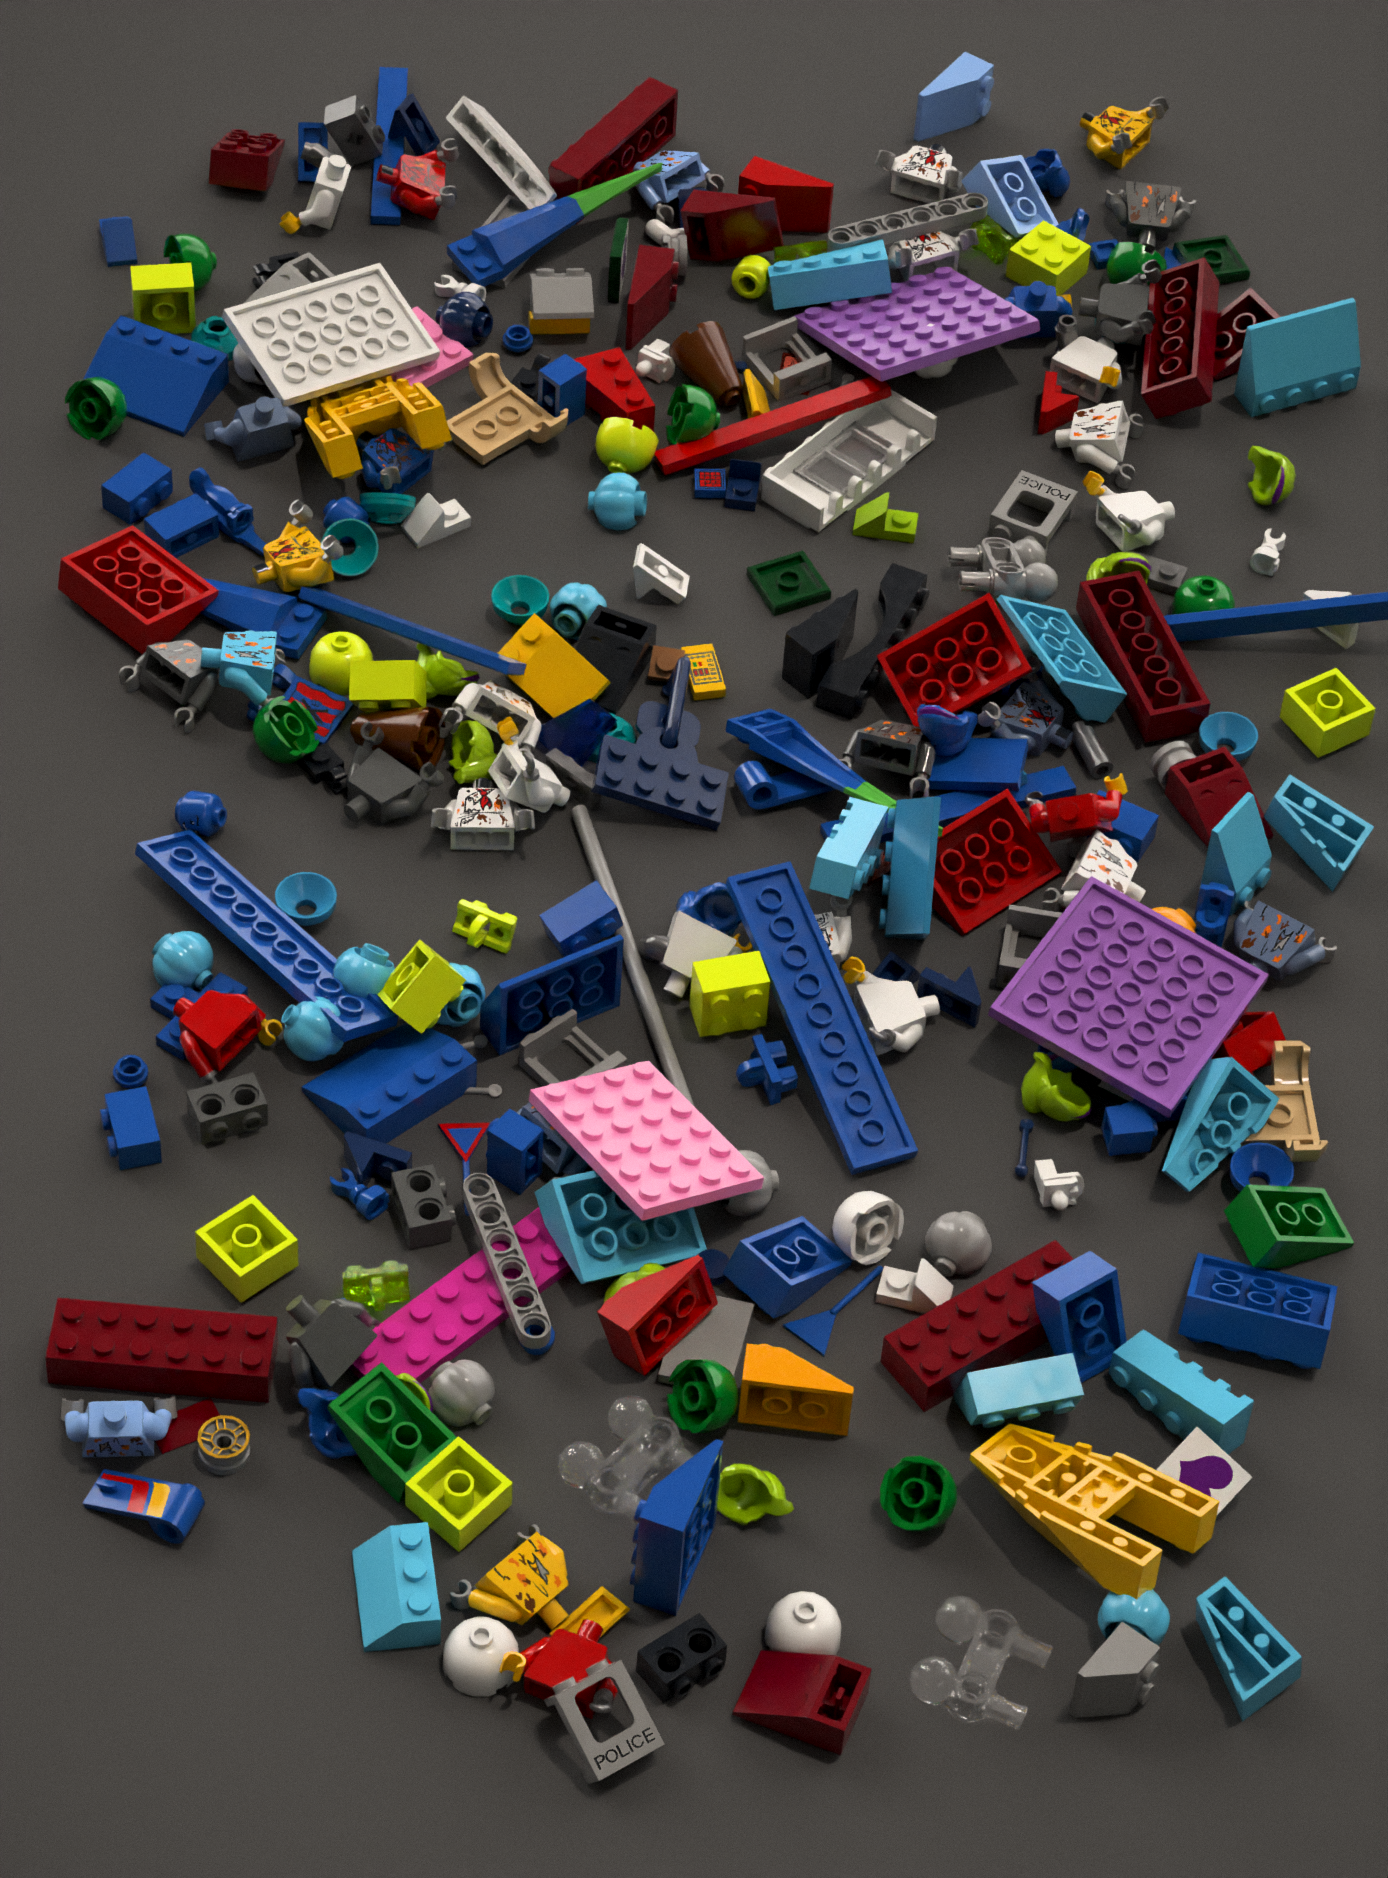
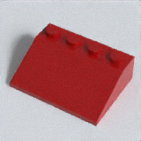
M133 525L61 558L58 589L141 654L146 652L148 645L157 642H170L219 593V590Z
M990 592L877 655L911 722L916 727H919L917 709L921 704L939 705L957 714L1033 671Z
M1008 788L944 827L942 837L938 836L932 908L961 935H964L1008 907L1009 904L1011 905L1062 872Z

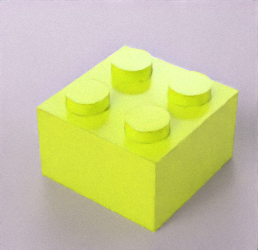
M1043 220L1009 249L1006 277L1022 286H1030L1034 281H1042L1047 286H1054L1056 288V295H1062L1087 274L1091 246Z
M191 263L130 266L134 320L171 334L192 333L196 327Z
M415 660L350 661L349 700L359 710L365 712L426 707L427 672Z
M1334 668L1285 690L1279 717L1319 758L1368 736L1376 708L1337 668Z
M419 939L390 974L383 989L377 995L394 1013L422 1034L426 1028L430 1029L438 1022L441 1016L440 1011L448 1002L454 1001L461 994L463 983L466 979L449 962Z
M760 951L692 963L689 1007L699 1037L721 1035L727 1032L744 1029L751 1030L766 1026L770 979Z
M254 1195L195 1231L197 1258L241 1303L299 1266L298 1239Z
M458 1436L405 1483V1506L422 1521L428 1522L430 1528L460 1552L512 1505L513 1482Z

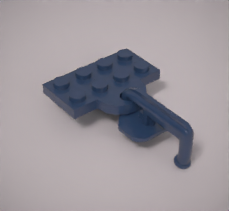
M683 656L678 659L667 684L662 687V692L669 697L668 705L648 701L640 706L635 724L640 736L636 744L604 734L600 743L591 792L717 830L721 823L729 772L698 763L697 751L694 747H696L699 741L701 724L695 715L683 710L691 668L690 658Z

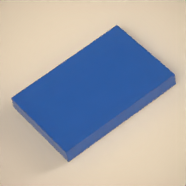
M971 738L962 751L950 757H940L935 752L931 777L927 779L929 789L1004 791L1008 788L1009 791L1018 792L1028 752V740Z

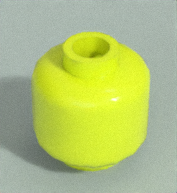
M758 255L744 257L735 267L731 276L734 290L740 296L747 299H755L762 296L770 286L768 266H771V264L765 258Z

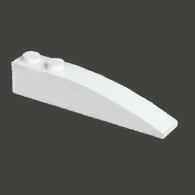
M462 96L446 116L450 124L528 209L552 202L557 197V194L526 153L484 107Z

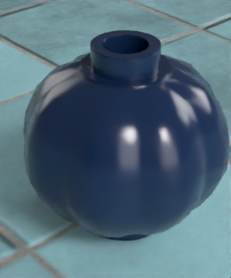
M457 293L449 298L444 306H440L436 312V322L440 324L442 333L446 337L460 342L464 347L476 346L481 342V340H474L473 335L486 338L492 331L493 317L490 314V310L481 297L475 293Z

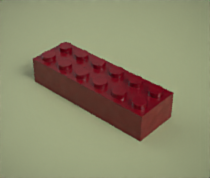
M649 77L641 85H637L633 92L624 100H620L612 111L605 114L594 127L588 129L576 143L571 144L558 159H554L548 168L549 184L557 194L553 201L633 172L637 162H644L655 155L676 135L678 90Z
M1205 257L1161 271V280L1155 284L1150 283L1148 310L1153 312L1156 323L1152 324L1154 327L1153 331L1150 334H1146L1141 395L1155 419L1171 416L1178 412L1212 402L1219 281Z
M1140 571L1080 582L1076 610L1103 662L1127 693L1123 700L1145 742L1198 732L1202 721L1208 717L1211 703Z
M1057 1240L1052 1241L884 1336L881 1364L923 1412L928 1411L954 1396L955 1391L968 1372L1008 1365L1049 1341L1036 1312L1032 1282L1074 1259Z
M57 1297L45 1357L48 1383L269 1403L278 1349V1317Z

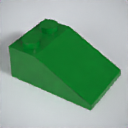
M1247 1184L1224 1210L1233 1232L1237 1235L1253 1267L1281 1268L1348 1249L1354 1245V1241L1324 1188Z
M382 1362L327 1406L328 1411L372 1477L398 1503L405 1498V1483L457 1438Z

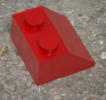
M1245 1012L1212 1059L1232 1057L1253 1076V1071L1259 1067L1271 1065L1274 1041H1286L1275 1013Z

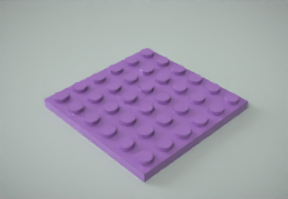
M939 267L933 273L913 275L907 281L891 283L892 293L833 301L830 305L810 307L804 313L794 315L798 320V329L880 382L1040 331V324L1037 318L958 273L951 267Z
M1091 876L991 1005L988 1016L1169 1118L1204 1070L1209 1060L1212 1059L1263 988L1269 974Z

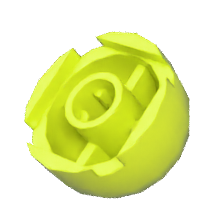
M620 417L606 418L603 424H600L596 436V453L610 472L635 473L643 470L650 464L659 442L657 435L644 425L642 430L633 427V420Z
M338 631L320 638L312 649L310 656L309 675L312 682L316 685L320 684L338 695H349L350 661H374L369 645L361 637L350 632Z

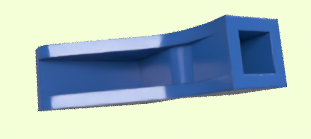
M1190 1092L1186 1093L1169 1118L1136 1099L1122 1105L1106 1107L1101 1130L1109 1156L1150 1152L1152 1139L1157 1137L1158 1133L1157 1122L1180 1120Z

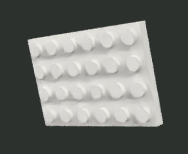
M381 263L224 309L222 315L223 320L274 397L280 399L283 407L437 360L441 352Z

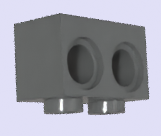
M254 1072L186 1091L187 1113L201 1144L220 1141L226 1137L246 1131H254L268 1125L267 1101Z
M434 1165L392 1172L391 1194L409 1250L451 1241V1226L456 1225L455 1211L452 1204L446 1205L444 1199L447 1198L446 1184L443 1177H437Z

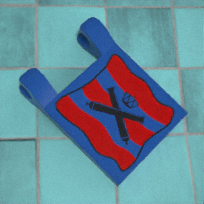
M283 664L276 665L272 684L277 688L287 689L283 694L285 696L283 700L290 703L296 700L310 712L318 728L314 732L315 741L319 739L318 746L328 743L352 710L354 704L341 695L297 676L287 666ZM250 700L247 706L250 708L247 712V718L255 721L258 711L262 706L260 704L255 705Z

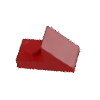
M1045 372L1038 434L1044 435L1072 421L1074 413L1078 409L1079 396L1061 393L1062 385H1056L1058 372Z

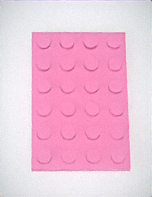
M650 1061L609 1069L604 1072L581 1076L576 1079L530 1090L529 1102L641 1221L762 1189L764 1177Z

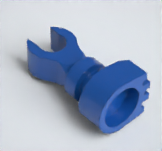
M341 1168L342 1178L345 1182H338L330 1176L333 1193L349 1198L356 1205V1210L368 1220L377 1218L388 1208L387 1203L390 1200L386 1190L379 1185L367 1188L365 1185L359 1184L352 1170Z

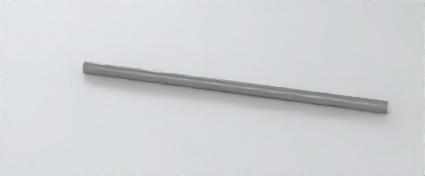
M577 805L572 808L571 814L594 879L598 881L618 908L623 926L617 929L614 934L615 936L621 934L624 938L623 960L665 1077L694 1106L587 807L585 805Z

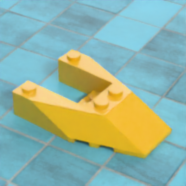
M386 375L312 398L310 401L312 407L308 408V417L304 419V422L328 473L333 478L345 479L353 476L355 471L363 469L356 442L360 434L366 430L379 437L390 428L402 427L422 450H436L443 447L445 442L451 441L452 438L443 405L422 383L417 382L410 386L407 379L401 378L394 382L391 375Z
M1009 1423L970 1453L969 1460L1028 1524L1102 1587L1118 1595H1130L1137 1600L1143 1593L1152 1590L1156 1585L1163 1550L1106 1522L1113 1514L1192 1554L1212 1538L1220 1501L1124 1454L1116 1452L1112 1457L1091 1452L1092 1445L1077 1442L1074 1447L1054 1442L1055 1435Z

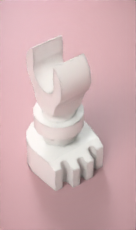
M441 275L442 285L434 282L435 293L440 297H452L460 292H471L485 301L486 288L475 283L469 285L463 282L459 283L450 275Z
M1272 528L1265 531L1262 545L1255 549L1250 558V565L1254 571L1273 576L1279 567L1278 551L1283 549L1286 539L1284 532L1279 539L1270 537Z

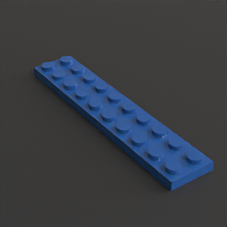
M191 829L137 843L135 851L137 857L262 968L299 1003L302 1001L315 1002L318 1000L315 996L329 999L331 1003L336 1005L341 1013L338 1017L328 1008L320 1007V1009L329 1021L331 1032L342 1042L396 1026L399 1016L377 994L368 993L367 997L363 998L346 992L343 989L342 982L333 977V970L337 959Z
M791 861L728 877L726 881L727 889L754 951H760L770 979L772 993L851 1175L915 1158L918 1153L916 1144Z

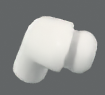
M658 219L648 221L645 226L647 235L660 245L662 235H670L671 238L685 235L684 228L671 229Z

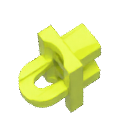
M461 899L457 904V917L452 932L467 937L466 944L475 948L484 944L507 953L511 949L517 916L507 912L504 914L489 910L487 904L478 900L471 903ZM490 922L489 931L484 930L483 928Z

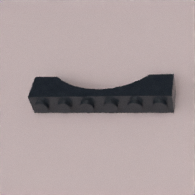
M895 563L891 564L880 582L878 607L883 619L880 631L871 643L861 651L829 666L818 684L817 708L852 720L858 708L863 709L865 707L870 688L875 689L881 677L883 667L877 655L904 640L905 629L907 626H913L917 617V609L919 606L924 607L928 600L930 590L926 588L927 574Z

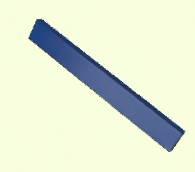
M379 67L376 126L380 125L383 129L385 142H383L382 155L374 158L371 224L400 225L401 206L394 204L390 200L391 185L376 181V177L381 164L395 168L400 156L404 155L405 136L388 139V133L395 110L407 97L408 68Z
M301 587L299 593L300 600L506 675H524L526 663L325 590Z
M1388 592L1165 615L1164 618L1177 642L1388 620Z
M1060 766L1027 774L1028 783L1020 785L1018 792L1010 791L1022 809L1029 807L1025 802V797L1030 792H1041L1043 794L1042 798L1032 799H1038L1045 803L1048 800L1075 796L1076 786L1065 767ZM960 790L934 796L941 797L939 826L942 828L948 826L1002 791ZM888 813L880 843L893 840V828H887ZM838 819L821 823L820 833L825 841L827 837H830L834 824L843 823V821Z

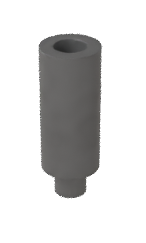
M1083 721L1075 722L1072 725L1074 731L1072 740L1092 777L1100 779L1108 776L1114 766L1094 729L1091 726H1085Z

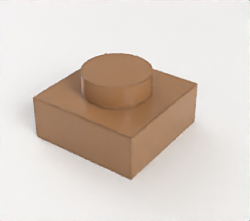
M653 645L648 679L667 682L678 659L685 656V650Z

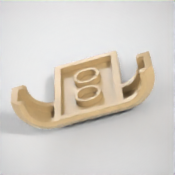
M484 353L469 362L470 379L482 401L447 420L449 431L453 438L452 441L480 464L484 465L528 438L537 443H544L560 434L567 427L568 409L561 410L560 416L555 418L508 381L502 372L500 357L497 353Z
M1274 1041L1271 1061L1272 1085L1265 1086L1279 1100L1264 1127L1256 1134H1251L1241 1143V1147L1250 1143H1268L1283 1149L1292 1162H1316L1326 1151L1328 1141L1320 1140L1309 1085L1308 1063L1310 1047L1302 1041Z

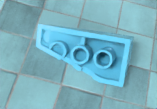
M1234 1058L1210 1059L1191 1087L1162 1171L1186 1192L1191 1191L1218 1167V1163L1229 1153H1234L1239 1149L1241 1143L1251 1134H1256L1264 1127L1279 1098Z

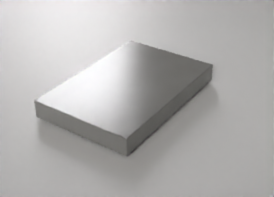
M716 1295L718 1304L663 1357L658 1373V1382L673 1385L674 1382H669L672 1372L678 1364L687 1359L716 1361L730 1370L735 1378L754 1312V1304Z

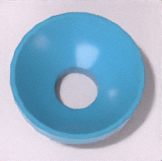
M1233 712L1211 714L1202 721L1199 728V743L1206 753L1218 749L1217 746L1220 744H1228L1234 748V751L1230 753L1237 761L1250 756L1258 741V731L1255 725L1248 718Z
M300 872L284 878L275 891L276 906L301 926H311L323 922L332 915L336 907L337 892L334 884L328 878L317 873ZM309 905L314 907L316 911L311 915H301L297 912V909L301 906Z

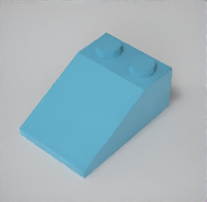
M1247 792L1212 829L1201 884L1209 885L1210 882L1227 885L1229 887L1228 890L1235 891L1229 914L1231 916L1240 906L1244 907L1245 901H1251L1254 891L1258 887L1263 888L1272 874V871L1269 869L1272 857L1254 795L1250 792Z

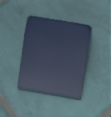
M892 951L888 953L872 973L878 978L892 981H909L912 985L918 981L920 975L914 967Z

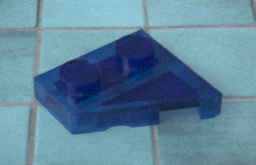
M588 699L541 725L538 741L550 751L556 748L564 755L570 756L582 767L600 744L604 734L606 735L617 719L598 703Z

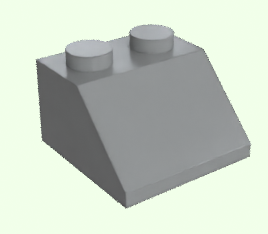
M541 268L536 270V274H529L530 311L534 319L594 318L592 278L589 272L584 273L583 268H567L566 273H554V269Z
M1121 1622L1077 1673L1069 1714L1075 1718L1129 1714L1137 1703L1144 1705L1155 1689L1152 1680L1160 1669V1665L1157 1664L1160 1647L1124 1622Z

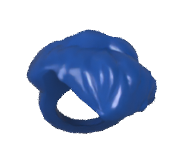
M1078 208L1071 219L1060 222L1056 227L1084 241L1090 217L1084 212V209Z

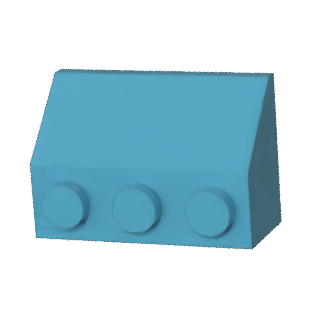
M1073 1353L968 1372L954 1393L955 1402L970 1425L983 1424L984 1428L1001 1425L1005 1422L1004 1419L1018 1417L1019 1421L1031 1420L1040 1416V1412L1053 1410L1054 1414L1067 1413L1074 1410L1075 1406L1084 1396Z
M428 1522L389 1526L352 1550L364 1652L441 1644V1616Z

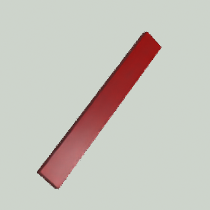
M873 376L714 430L708 436L699 440L680 442L657 450L654 454V460L664 475H668L892 396L891 387L886 381L880 382Z

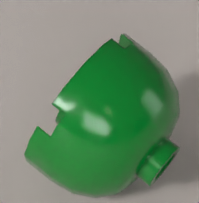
M176 234L167 237L163 251L164 258L169 257V264L191 263L194 292L207 286L212 277L213 270L217 267L215 253L210 251L209 246L203 239L193 234Z
M1119 242L1114 249L1112 248L1107 260V277L1111 284L1127 281L1138 273L1144 274L1142 266L1151 259L1157 260L1161 267V272L1167 269L1166 260L1155 250L1153 255L1144 251L1146 246L1140 243Z
M92 377L75 382L69 387L65 396V404L69 403L70 413L66 414L69 423L74 431L88 440L91 437L97 440L109 437L121 428L127 416V402L122 390L113 381L102 377Z
M682 384V387L677 386L675 388L667 410V415L672 416V426L666 425V435L669 443L677 444L699 440L708 436L713 430H717L720 423V413L717 412L712 396L704 389L692 385Z
M1206 575L1194 576L1187 579L1176 590L1171 607L1172 615L1235 608V601L1230 588L1223 581Z
M279 696L272 699L259 711L253 724V735L259 750L266 757L277 763L290 764L307 757L315 751L319 744V739L315 741L314 732L318 728L310 712L296 700L290 703L283 700L285 696Z
M687 1359L676 1366L669 1379V1382H674L673 1393L667 1394L669 1411L676 1425L682 1430L691 1431V1433H708L726 1425L735 1414L738 1405V1388L730 1370L716 1361L706 1359Z
M920 1455L906 1456L894 1468H889L880 1486V1503L883 1510L887 1511L888 1516L892 1519L890 1521L895 1526L912 1532L931 1531L943 1525L952 1515L957 1502V1486L952 1474L941 1463Z

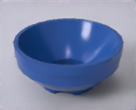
M1250 1143L1240 1147L1233 1154L1230 1161V1178L1235 1188L1240 1192L1247 1184L1251 1185L1249 1179L1252 1177H1262L1271 1186H1290L1294 1177V1166L1290 1157L1280 1148L1268 1143Z

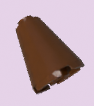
M701 322L696 325L698 330L691 334L688 330L683 332L671 345L669 354L673 358L675 366L699 388L708 392L714 402L719 406H733L741 399L744 388L724 330L718 322Z
M435 707L360 713L352 721L350 733L355 743L363 745L365 739L360 731L362 725L366 722H370L373 725L369 737H372L376 733L377 728L380 727L384 732V739L380 744L373 745L372 750L380 748L401 764L419 772L425 763L430 762L436 767L445 744V738H440L439 721L443 714ZM443 722L441 727L445 728V722Z

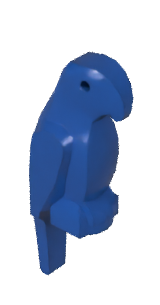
M199 467L192 471L189 475L190 489L194 494L197 493L218 514L219 529L236 542L246 545L263 557V548L266 543L255 533L254 526L251 523L254 521L253 508L249 504L239 502L228 489L214 485L203 468Z

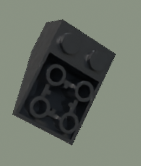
M856 589L844 596L838 597L832 604L821 611H816L809 619L798 626L791 627L786 633L782 679L807 699L817 694L818 684L829 666L843 660L852 641L858 600V590Z
M601 605L596 607L583 628L575 650L611 683L590 706L616 715L651 660L653 645L656 646L657 625Z

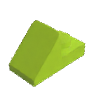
M890 492L884 493L856 510L853 535L914 543L919 513L888 509Z

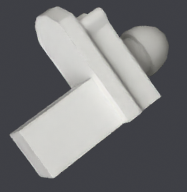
M656 339L649 346H643L638 354L636 374L641 377L647 376L658 383H661L663 380L668 381L673 377L675 363L673 358L669 356L670 344Z
M1052 1159L1035 1161L1034 1179L1042 1206H1053L1056 1210L1062 1211L1069 1204L1076 1205V1199L1082 1194L1084 1189V1180L1080 1173L1057 1174Z

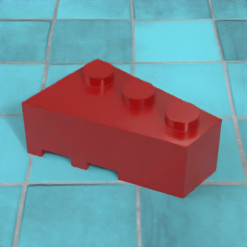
M620 347L574 359L587 369L585 407L587 409L592 407L600 414L602 421L610 417L627 418L634 421L633 427L642 430L644 425L654 432L655 404Z

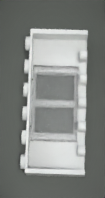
M891 390L892 396L840 414L832 421L825 423L821 430L813 436L807 437L803 444L794 451L788 452L780 462L773 467H769L764 472L761 479V500L806 528H812L819 533L846 510L849 511L902 469L908 460L935 440L937 416Z

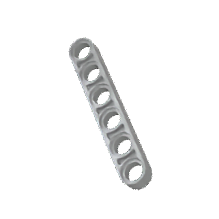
M968 193L835 227L828 233L827 247L831 252L883 239L884 245L979 221L987 215L988 199L980 193ZM969 205H977V206H980L981 208H971V207H968V206H969ZM942 212H952L954 215H944ZM915 219H925V220H928V221H927V222H918V221H916ZM888 226H899V227H901V228H899V229H892V228H889ZM866 232H868V233H873L874 235H872V236H866V235H862L861 233H866ZM842 239L848 242L839 243L835 242L834 240Z
M473 1173L463 1183L464 1203L518 1340L527 1348L540 1349L546 1346L551 1338L549 1316L494 1180L487 1174ZM474 1186H484L489 1192L483 1196H476L471 1194L469 1190ZM486 1213H493L500 1219L495 1223H485L480 1217ZM502 1240L509 1243L511 1247L505 1251H497L491 1245L496 1241ZM514 1268L519 1270L522 1275L516 1279H508L503 1276L502 1272L506 1269ZM525 1296L530 1298L533 1303L528 1307L522 1308L515 1305L513 1301L518 1297ZM530 1325H539L545 1331L541 1335L531 1336L524 1329Z

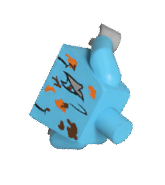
M249 630L245 632H226L223 635L222 649L203 647L201 655V667L220 668L219 684L223 687L243 692L255 705L260 704L262 706L259 711L274 699L269 698L268 700L266 697L271 695L275 666L278 664L286 666V662L284 661V652L281 649H276L277 632L273 631L255 632Z

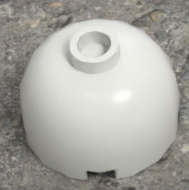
M874 1191L854 1193L844 1200L834 1216L832 1230L836 1244L848 1257L861 1264L877 1263L891 1251L887 1246L891 1243L893 1237L898 1240L902 1234L904 1224L903 1210L891 1198Z
M800 1591L788 1594L775 1603L768 1615L765 1643L771 1651L836 1655L840 1647L842 1628L837 1610L826 1598L814 1592Z
M474 1617L465 1620L450 1632L443 1648V1671L445 1676L447 1675L453 1681V1686L459 1692L478 1697L494 1695L497 1689L504 1687L506 1684L508 1687L513 1683L512 1677L514 1672L505 1670L500 1673L499 1668L505 1653L510 1651L519 1653L518 1643L512 1631L498 1620L489 1617Z

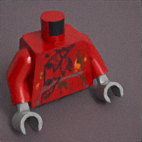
M454 138L445 139L441 143L442 150L439 152L433 150L421 156L404 154L400 156L395 168L383 164L380 165L376 181L391 185L390 200L394 204L432 220H435L441 205L445 209H451L455 206V199L458 197L456 187L452 185L445 186L446 163L442 162L443 159L448 162H454L458 159L459 151Z

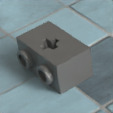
M357 95L325 106L324 126L351 166L382 155L383 142H385L383 129L380 125L376 126L366 104L363 105Z

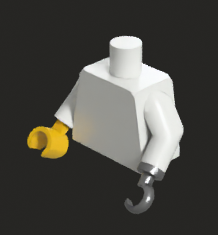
M1089 471L1082 481L1087 492L1097 498V526L1122 552H1127L1143 545H1151L1164 536L1165 521L1175 517V509L1170 501L1158 504L1145 491L1114 493L1107 486H1102L1104 483L1103 477L1094 471Z
M510 716L498 722L496 727L504 743L501 745L502 748L488 772L505 798L543 813L547 812L553 803L560 807L564 806L569 799L570 790L562 786L549 766L534 759L528 751L520 752L517 741L511 739L519 731Z
M853 956L842 965V969L847 971L844 974L845 982L848 984L856 983L854 1006L876 1056L893 1049L907 1052L924 1036L926 1017L939 1015L940 1006L937 997L931 995L918 998L911 982L878 978L866 971L864 963L859 958Z

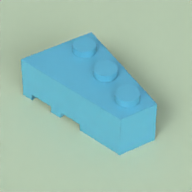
M1290 774L1273 797L1264 815V818L1332 892L1363 848L1374 828L1373 825Z
M1226 1576L1196 1598V1620L1243 1722L1301 1677L1302 1656Z

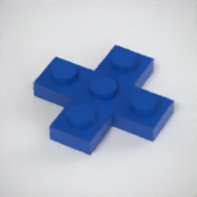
M222 972L199 993L188 986L183 987L180 984L167 985L165 983L150 998L151 1008L172 1019L156 1035V1045L184 1061L187 1057L179 1041L181 1035L179 1028L180 1018L173 1014L176 1002L184 997L195 1003L209 990L224 994H245L248 996V987Z

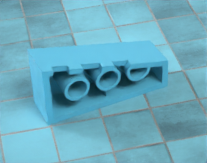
M883 239L793 261H778L774 265L768 266L774 310L892 293L889 263Z
M853 797L849 798L846 810L843 809L840 814L839 820L843 821V823L834 824L830 837H827L816 857L809 889L849 899L856 890L860 891L862 884H866L869 876H873L875 868L879 869L884 850L879 849L888 811L887 806Z
M1144 1329L1112 1353L1109 1374L1118 1386L1126 1388L1137 1398L1144 1409L1153 1412L1162 1420L1171 1433L1177 1434L1185 1440L1198 1427L1228 1455L1244 1443L1254 1404L1253 1399L1245 1394L1238 1398L1230 1393L1231 1385L1220 1378L1213 1382L1203 1374V1367L1194 1361L1187 1364L1180 1360L1178 1351Z

